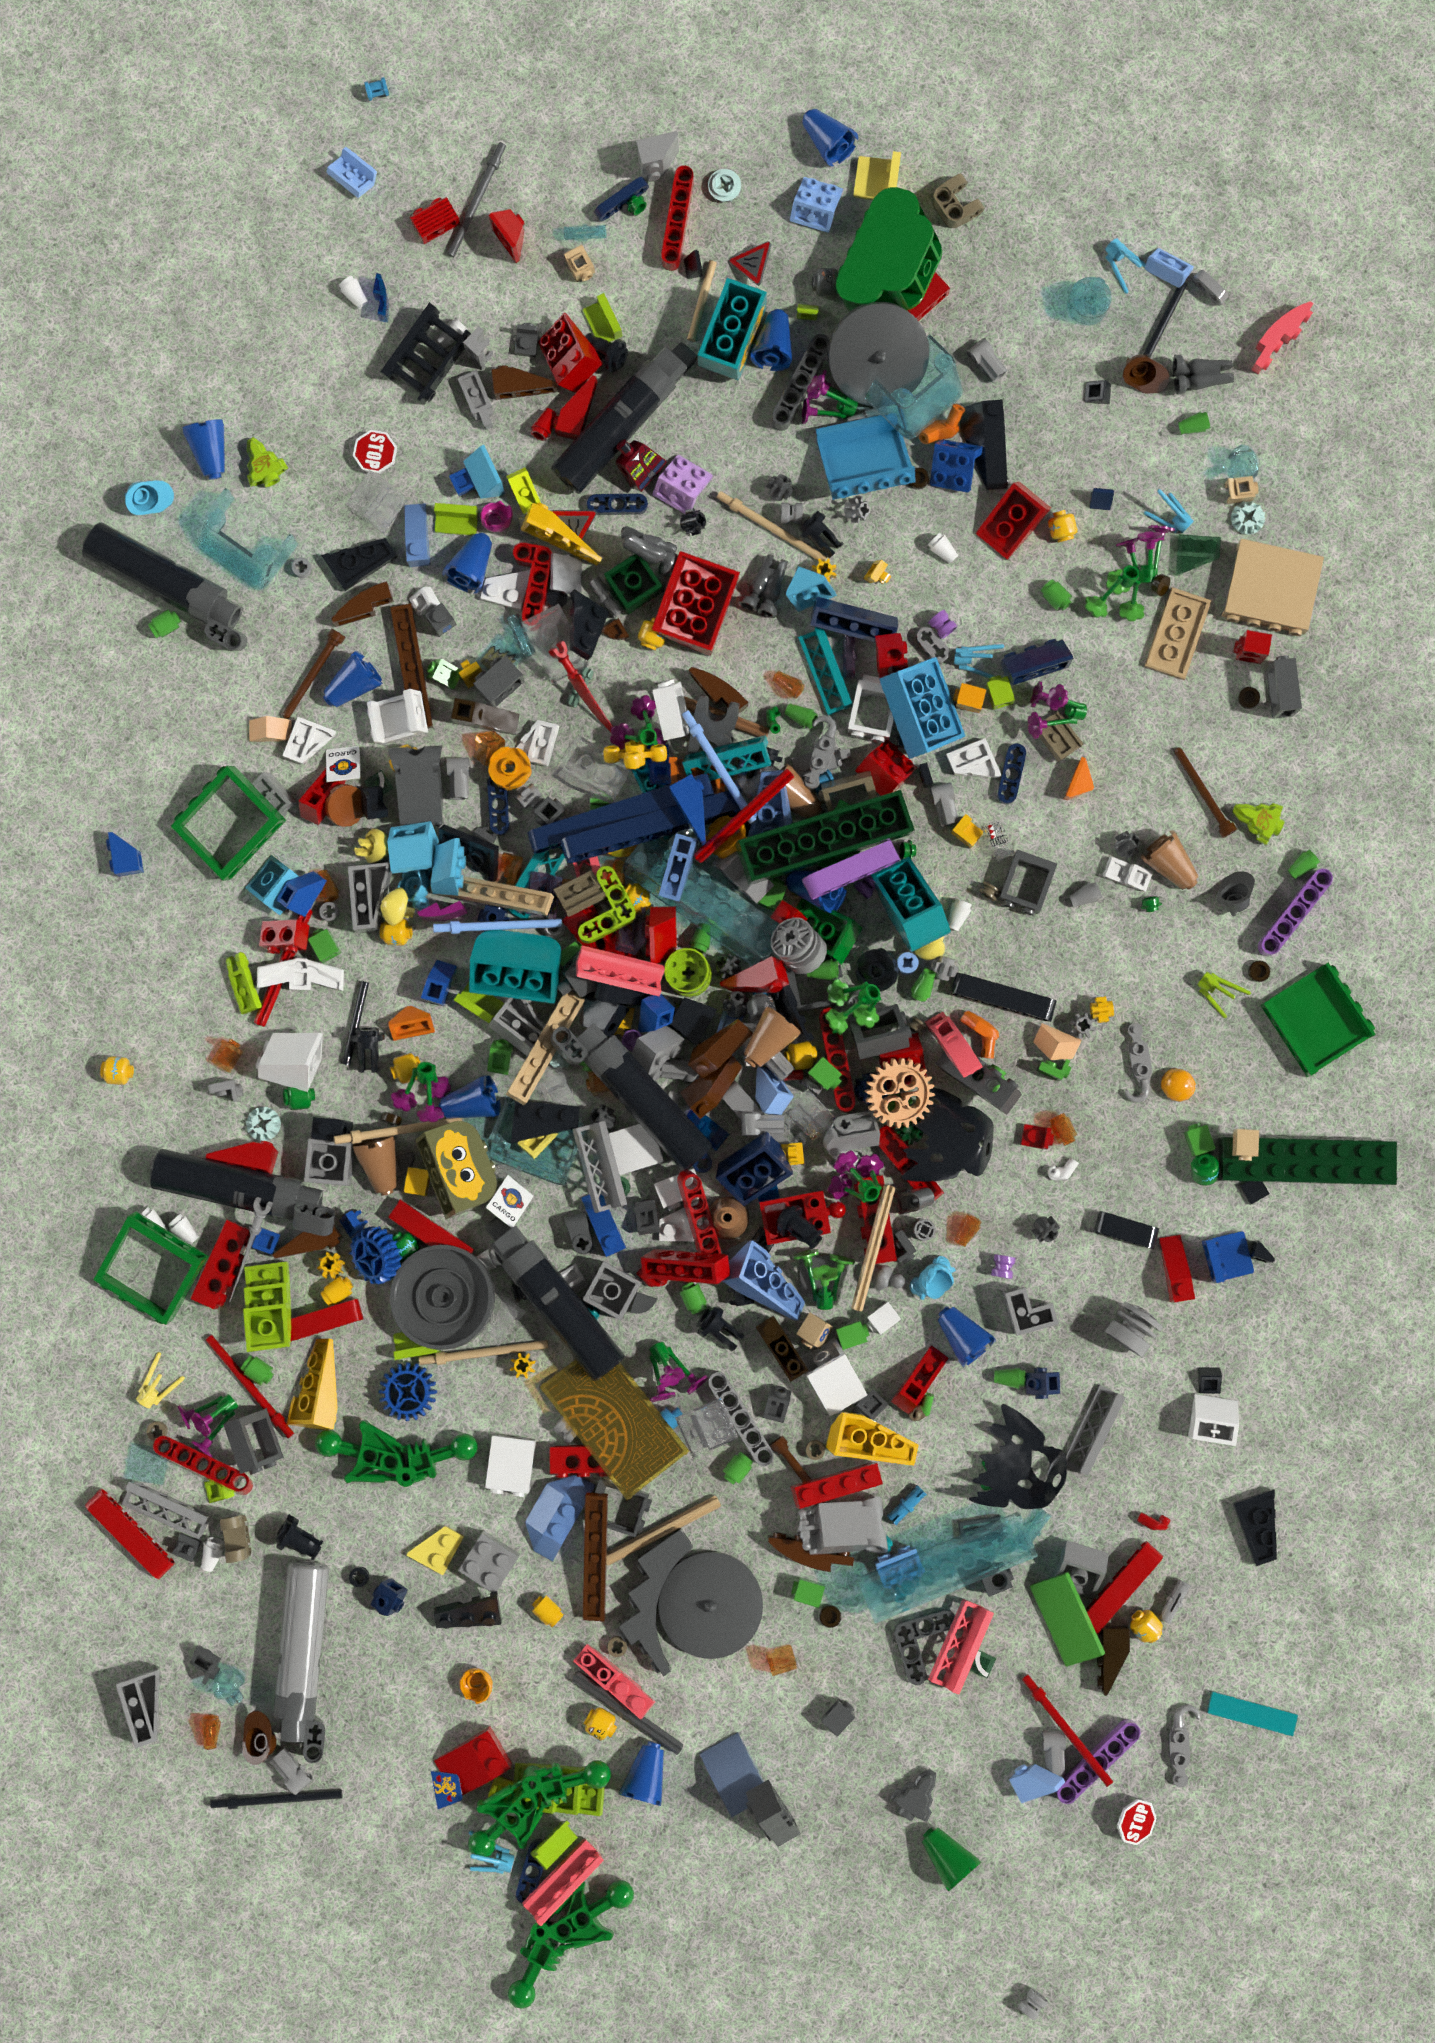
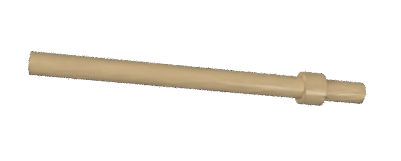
M722 491L718 493L716 498L730 506L729 509L732 511L740 512L817 561L819 558L822 561H826L827 556L749 509L739 499H733Z
M462 1118L441 1119L437 1122L428 1121L360 1132V1130L350 1131V1134L334 1136V1144L349 1142L356 1144L361 1143V1140L431 1130L454 1121H462Z
M548 1340L450 1353L441 1351L435 1355L420 1356L419 1364L437 1363V1365H442L449 1361L547 1349Z

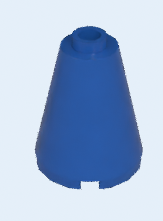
M818 109L808 110L804 114L802 124L827 165L832 167L834 166L832 163H835L837 160L840 164L850 156L856 147L853 144L855 138L858 140V134L855 130Z
M775 309L768 313L751 350V361L761 369H763L764 365L770 366V371H783L788 369L792 362L789 317L783 310Z
M223 420L205 421L206 423L199 424L197 422L182 427L183 434L204 477H209V480L222 478L221 474L225 473Z
M484 533L473 534L444 567L442 575L443 577L445 574L448 576L447 581L451 585L467 593L468 589L475 590L473 594L481 591L492 547L490 537Z
M354 651L325 688L323 698L328 705L339 707L383 684L377 670L370 662L367 663L362 660L365 656L359 651Z
M819 870L794 871L788 875L786 879L788 890L824 912L832 913V910L837 911L844 902L847 892L844 886L816 899H811L802 879Z
M483 1075L441 1098V1103H439V1107L447 1119L495 1117L500 1115L501 1102L500 1100L496 1101L495 1096L498 1090L495 1082L489 1075Z
M947 1306L938 1314L940 1316L938 1322L963 1368L966 1364H971L985 1353L986 1345L989 1344L991 1347L996 1341L990 1333L955 1307L949 1308Z
M648 1741L647 1745H642L618 1795L661 1806L664 1750L660 1749V1744Z

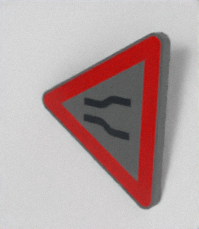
M767 241L730 258L729 262L759 286L762 283L771 243Z
M552 510L582 540L597 515L595 510Z

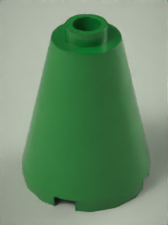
M931 1827L922 1835L925 1838L922 1844L948 1892L981 1863L975 1855L939 1827L935 1830Z

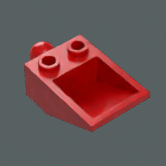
M823 1191L759 1202L767 1245L798 1240L791 1234L781 1236L777 1233L776 1221L781 1212L788 1206L799 1205L802 1207V1216L813 1225L817 1220L822 1221L823 1226L818 1229L823 1231L821 1235L831 1233L828 1216L838 1219L846 1213L845 1205L839 1201L833 1202L826 1208ZM812 1199L818 1200L819 1204L817 1207L811 1206L810 1202Z

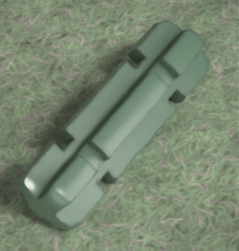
M583 667L580 674L588 686V680H591L594 672L588 667ZM573 687L572 694H569L567 698V704L577 707L580 702V696Z

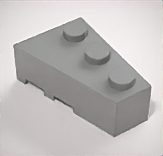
M390 862L348 866L353 930L356 933L373 932L379 929L382 917L381 901L387 895L392 875Z
M509 998L488 1027L528 1056L545 1025L538 1019L533 1012L532 1006L526 1000Z
M160 1667L118 1681L116 1684L135 1749L155 1742L159 1737Z

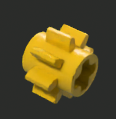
M819 558L818 565H812V570L821 574V571L827 568L824 576L830 583V578H836L837 576L836 573L832 572L836 569V565H831L829 558L826 561H822Z
M1106 996L1096 997L1095 1002L1090 1003L1091 1018H1097L1098 1023L1108 1022L1109 1017L1114 1016L1113 1002L1107 1001Z
M326 1252L325 1257L319 1258L321 1262L317 1269L324 1271L322 1273L324 1278L330 1275L333 1279H336V1275L344 1273L341 1269L345 1262L338 1260L340 1258L339 1254L335 1253L332 1257L329 1252Z
M519 1352V1359H511L515 1364L514 1367L510 1368V1371L515 1370L517 1372L516 1378L524 1374V1377L527 1379V1372L534 1373L536 1371L532 1368V1364H535L536 1360L531 1361L529 1359L530 1353L526 1357H522L521 1352ZM520 1360H523L524 1363L528 1362L529 1366L526 1367V1371L518 1368V1365L521 1363Z

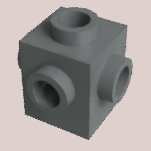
M548 796L545 800H540L535 806L536 810L534 813L537 817L535 821L539 825L544 826L565 819V811L563 810L565 806L556 798L552 800ZM550 811L555 813L551 819L547 818V813Z

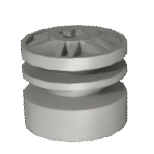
M795 917L787 919L773 931L771 948L779 959L794 973L807 974L813 972L824 961L827 953L826 943L804 919Z
M1125 1301L1122 1307L1129 1314L1127 1315L1120 1310L1117 1312L1124 1320L1123 1323L1112 1320L1104 1332L1125 1348L1143 1358L1150 1348L1144 1337L1148 1336L1156 1339L1157 1335L1150 1330L1151 1327L1161 1332L1163 1326L1146 1310Z

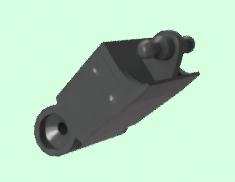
M442 745L424 746L418 750L408 747L389 748L390 760L395 770L400 824L409 825L431 821L433 826L441 827L443 825L442 812L444 805L439 764Z

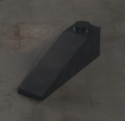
M1003 399L980 401L964 407L965 412L960 419V431L967 444L983 446L982 455L975 459V463L986 490L1008 489Z

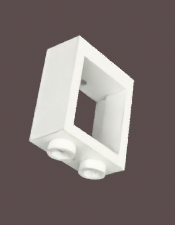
M674 679L663 681L657 684V688L652 690L663 739L669 740L686 736L690 733V728L682 716L687 711L681 682L675 683Z
M858 680L847 733H851L852 737L863 739L864 736L871 737L872 741L877 743L889 741L894 720L891 711L886 731L854 725L862 691L886 698L881 684Z

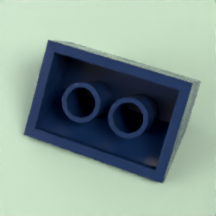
M1051 639L1046 641L1044 646L1038 648L1036 645L1025 648V652L1019 654L1016 652L1004 655L1000 664L1004 676H1008L1010 685L1013 686L1069 668L1074 658L1063 639L1059 641Z
M766 1131L718 1163L716 1179L745 1206L793 1175V1170L781 1145Z

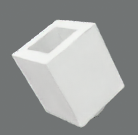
M887 1301L867 1316L869 1321L866 1324L873 1333L878 1332L881 1335L900 1321L901 1318Z

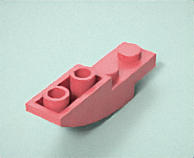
M1309 301L1290 310L1268 329L1255 348L1262 353L1252 368L1253 372L1259 374L1262 369L1266 371L1273 360L1270 358L1272 352L1277 353L1283 343L1288 345L1291 339L1296 340L1302 330L1299 328L1302 321L1307 323L1313 313L1310 309L1314 303Z
M941 1012L925 1021L928 1030L944 1049L947 1057L963 1078L982 1068V1064L949 1016Z
M586 1644L574 1659V1663L603 1689L608 1690L639 1719H642L654 1705L655 1701L641 1689L640 1685L589 1644Z

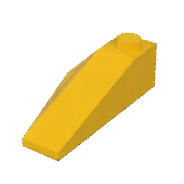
M532 503L520 530L596 566L601 562L602 558L561 519L548 510L546 505Z
M316 1339L307 1361V1367L310 1368L309 1372L304 1378L301 1377L299 1384L303 1387L299 1397L293 1396L287 1425L319 1430H333L337 1414L333 1339Z
M841 1412L830 1426L826 1448L836 1456L912 1466L915 1464L919 1446L917 1443L864 1415Z

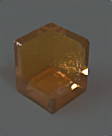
M495 731L476 734L474 757L484 766H489L490 758L494 752L505 747V739Z
M791 1645L766 1652L772 1676L797 1669Z

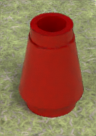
M546 408L531 426L533 437L541 441H545L550 437L554 419L557 415L554 410Z

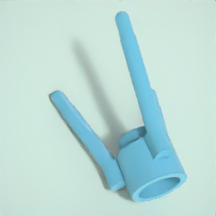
M1116 238L1105 248V251L1108 253L1105 258L1111 264L1121 287L1127 294L1129 291L1114 260L1120 261L1126 256L1139 268L1141 266L1145 267L1146 263Z
M1158 489V494L1177 514L1172 519L1174 525L1148 511H1145L1144 514L1164 526L1175 528L1174 533L1178 530L1183 533L1194 521L1172 493H1169V499L1161 489Z
M1004 645L962 646L961 648H956L954 665H959L960 670H967L990 679L994 675L967 666V664H971L972 658L993 657L992 654L973 653V651L1004 648Z
M496 1844L495 1850L501 1852V1854L496 1853L495 1859L476 1854L470 1855L472 1859L493 1863L494 1867L472 1866L470 1870L497 1872L500 1874L504 1872L510 1873L514 1862V1855L509 1854L510 1849L502 1848Z

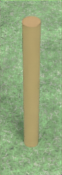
M709 260L688 334V341L695 342L717 264L713 260Z

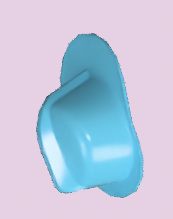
M159 480L137 481L132 483L125 493L126 507L135 515L162 512L174 500V492L171 486Z

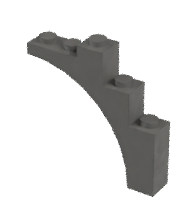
M682 1528L638 1557L639 1563L637 1567L643 1575L647 1574L649 1577L629 1590L628 1594L630 1597H628V1600L633 1608L636 1609L638 1607L639 1611L620 1623L619 1627L621 1630L618 1631L625 1642L629 1641L631 1645L638 1640L640 1641L638 1644L640 1650L644 1655L649 1654L653 1660L651 1662L653 1669L657 1674L661 1672L663 1677L671 1672V1667L663 1654L658 1639L656 1624L657 1602L669 1572L693 1548V1544Z

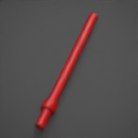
M213 1335L209 1336L206 1342L262 1409L267 1408L272 1424L278 1427L288 1439L292 1437L295 1433L284 1421V1416L280 1412H276Z
M1027 1674L1021 1680L1032 1692L1031 1696L1034 1700L1040 1702L1105 1786L1111 1785L1113 1780L1048 1700L1045 1696L1046 1692L1042 1687L1039 1688L1029 1674Z

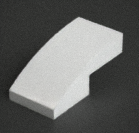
M1109 857L1102 877L1146 892L1153 871L1136 864H1129L1115 857Z

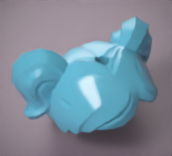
M432 868L402 873V880L397 885V888L402 887L406 891L409 898L408 902H412L413 908L419 911L429 906V900L426 896L429 892V876Z
M944 1256L935 1257L933 1264L928 1265L922 1270L919 1277H914L911 1280L909 1289L912 1294L919 1296L920 1300H924L926 1296L938 1299L953 1285L954 1279L951 1273L955 1272L956 1269L950 1266L949 1260Z

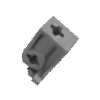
M874 1111L837 1117L823 1139L824 1148L832 1156H837V1152L879 1145L880 1131L876 1118L873 1117Z

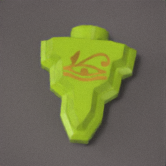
M252 437L247 440L246 451L250 458L247 464L249 470L247 478L250 486L264 484L265 487H271L280 481L279 475L288 469L284 460L277 458L274 452L266 451L264 445L256 438Z
M1272 803L1270 806L1260 804L1256 807L1249 804H1235L1232 813L1239 821L1247 824L1249 832L1256 835V840L1264 845L1268 844L1272 835L1278 836L1285 822L1280 819L1283 806Z

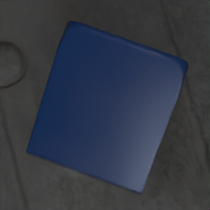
M1093 488L1090 496V509L1110 510L1114 490Z

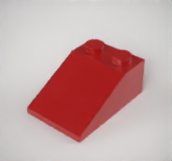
M1020 481L1014 482L975 534L1008 560L1040 524L1052 507Z
M491 1726L434 1760L440 1772L458 1775L462 1796L490 1782L511 1769L512 1766L511 1760Z

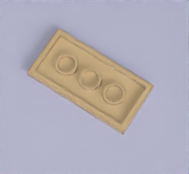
M1171 587L1144 667L1185 680L1212 600Z

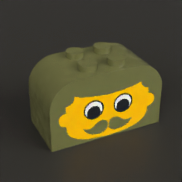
M454 1121L426 1131L415 1139L445 1220L476 1209L492 1198L497 1187V1180L494 1174L495 1165L492 1160H489L486 1153L488 1151L487 1145L484 1140H481L474 1126L464 1121Z

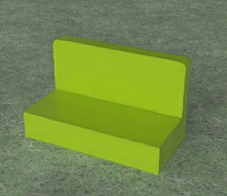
M602 293L596 296L597 303L583 309L595 337L603 338L609 342L622 337V329L605 294Z
M435 503L436 533L469 536L477 533L479 513L477 506Z
M469 982L462 993H458L454 999L455 1002L489 1024L504 1005L502 1001L493 995L470 993Z
M403 1332L393 1334L396 1351H393L395 1360L440 1352V1350L426 1348L413 1342Z
M567 1820L559 1823L530 1853L544 1870H547L578 1838L568 1827L570 1823Z

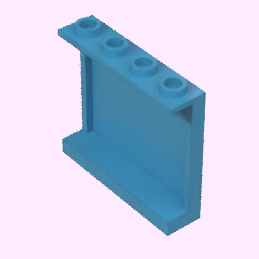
M898 411L815 429L818 450L833 500L915 482V467L912 466L900 428Z

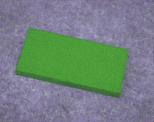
M1069 1572L1030 1585L1066 1667L1105 1654Z

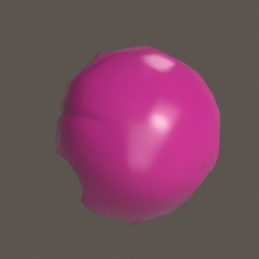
M502 501L488 503L482 508L480 513L482 525L491 532H503L508 529L513 519L511 506L504 505Z

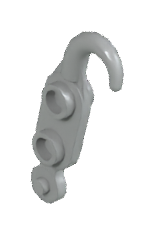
M828 716L817 717L812 723V726L815 727L819 722H826L828 730L817 741L809 762L811 774L805 778V785L809 789H816L819 786V775L827 771L835 751L836 723Z
M1133 1023L1127 1029L1128 1035L1132 1038V1043L1129 1046V1055L1133 1075L1141 1085L1142 1092L1139 1096H1132L1126 1089L1125 1095L1130 1101L1139 1103L1144 1101L1150 1093L1149 1084L1152 1075V1065L1148 1045L1141 1039L1143 1028L1140 1024Z
M1189 1704L1182 1705L1177 1709L1174 1723L1169 1733L1170 1763L1176 1769L1172 1780L1177 1787H1185L1187 1785L1188 1776L1185 1773V1768L1190 1763L1189 1733L1184 1725L1183 1715L1185 1712L1191 1711L1195 1714L1197 1720L1200 1719L1198 1709Z

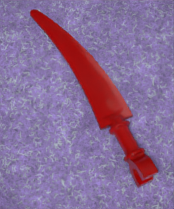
M558 642L556 646L559 652L557 648H551L548 651L553 658H558V662L562 663L574 689L591 712L611 733L613 725L595 701L581 674H578V670L573 667L568 659L569 655L567 654L565 642Z

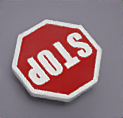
M370 430L356 439L353 457L363 471L380 474L394 465L397 446L388 433Z
M1136 1799L1123 1808L1117 1824L1123 1842L1138 1845L1151 1835L1157 1819L1152 1803Z

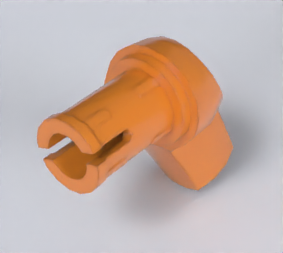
M953 404L947 419L932 421L919 431V440L923 444H930L937 440L954 437L959 431L958 423L965 412V408L961 405Z
M966 1011L960 1021L981 1036L982 1050L980 1057L994 1059L995 1041L999 1038L998 1030L982 1017L971 1011Z

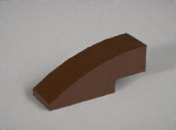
M385 581L374 585L349 600L331 618L335 627L376 616L374 607L394 602L388 582Z
M694 667L688 669L689 675L715 706L723 701L729 708L731 702H737L740 704L739 713L748 707V701L727 682L704 670Z

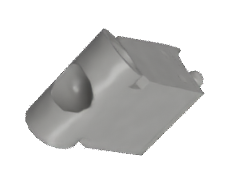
M874 1497L864 1502L819 1503L813 1510L805 1511L802 1509L798 1513L800 1521L798 1522L797 1533L800 1534V1539L803 1540V1549L809 1550L810 1555L862 1550L874 1553L888 1552L886 1532L881 1523L883 1516L881 1497Z

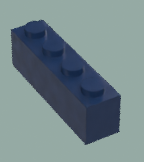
M816 596L811 613L810 626L875 642V636L897 633L898 617Z

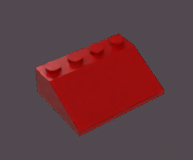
M680 551L651 630L689 649L711 656L739 580L740 572Z

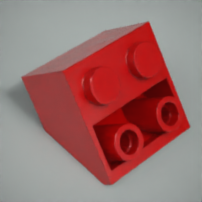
M886 740L867 755L855 772L859 774L870 771L875 790L882 796L895 792L918 768L898 750L895 744Z
M676 906L650 907V915H646V957H650V962L658 964L668 959L677 950Z
M913 1033L912 1037L908 1038L910 1047L878 1055L881 1069L884 1068V1061L891 1065V1058L895 1059L897 1063L899 1058H904L905 1064L908 1059L913 1060V1065L919 1063L921 1064L920 1069L925 1068L923 1048L918 1033ZM911 1075L905 1077V1085H909L912 1082ZM886 1080L887 1089H890L892 1082L891 1080Z

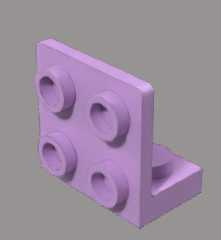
M677 455L658 477L652 495L686 514L685 510L694 507L698 495L711 481L713 475L682 456Z

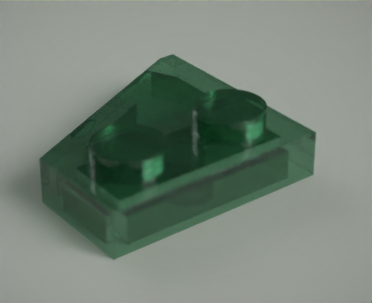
M1179 534L1175 576H1180L1185 572L1202 567V565L1219 560L1221 537Z

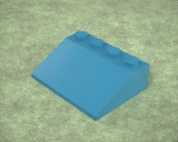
M937 657L879 679L909 759L965 737Z

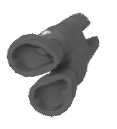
M1174 355L1172 370L1173 377H1175L1174 389L1176 394H1184L1187 388L1199 390L1210 386L1233 383L1234 374L1220 373V371L1233 368L1232 360L1192 359L1189 363H1185L1183 356Z
M629 526L621 529L622 546L648 563L656 564L660 562L659 573L667 577L672 573L678 558V554L675 553L677 550L675 544L665 542L657 536L644 534Z
M771 554L766 556L758 574L749 587L750 596H742L738 602L746 610L755 613L760 598L764 596L763 602L759 606L758 614L767 618L776 617L777 609L773 604L779 599L788 561L781 559L777 570L771 569L770 567H772L774 556Z

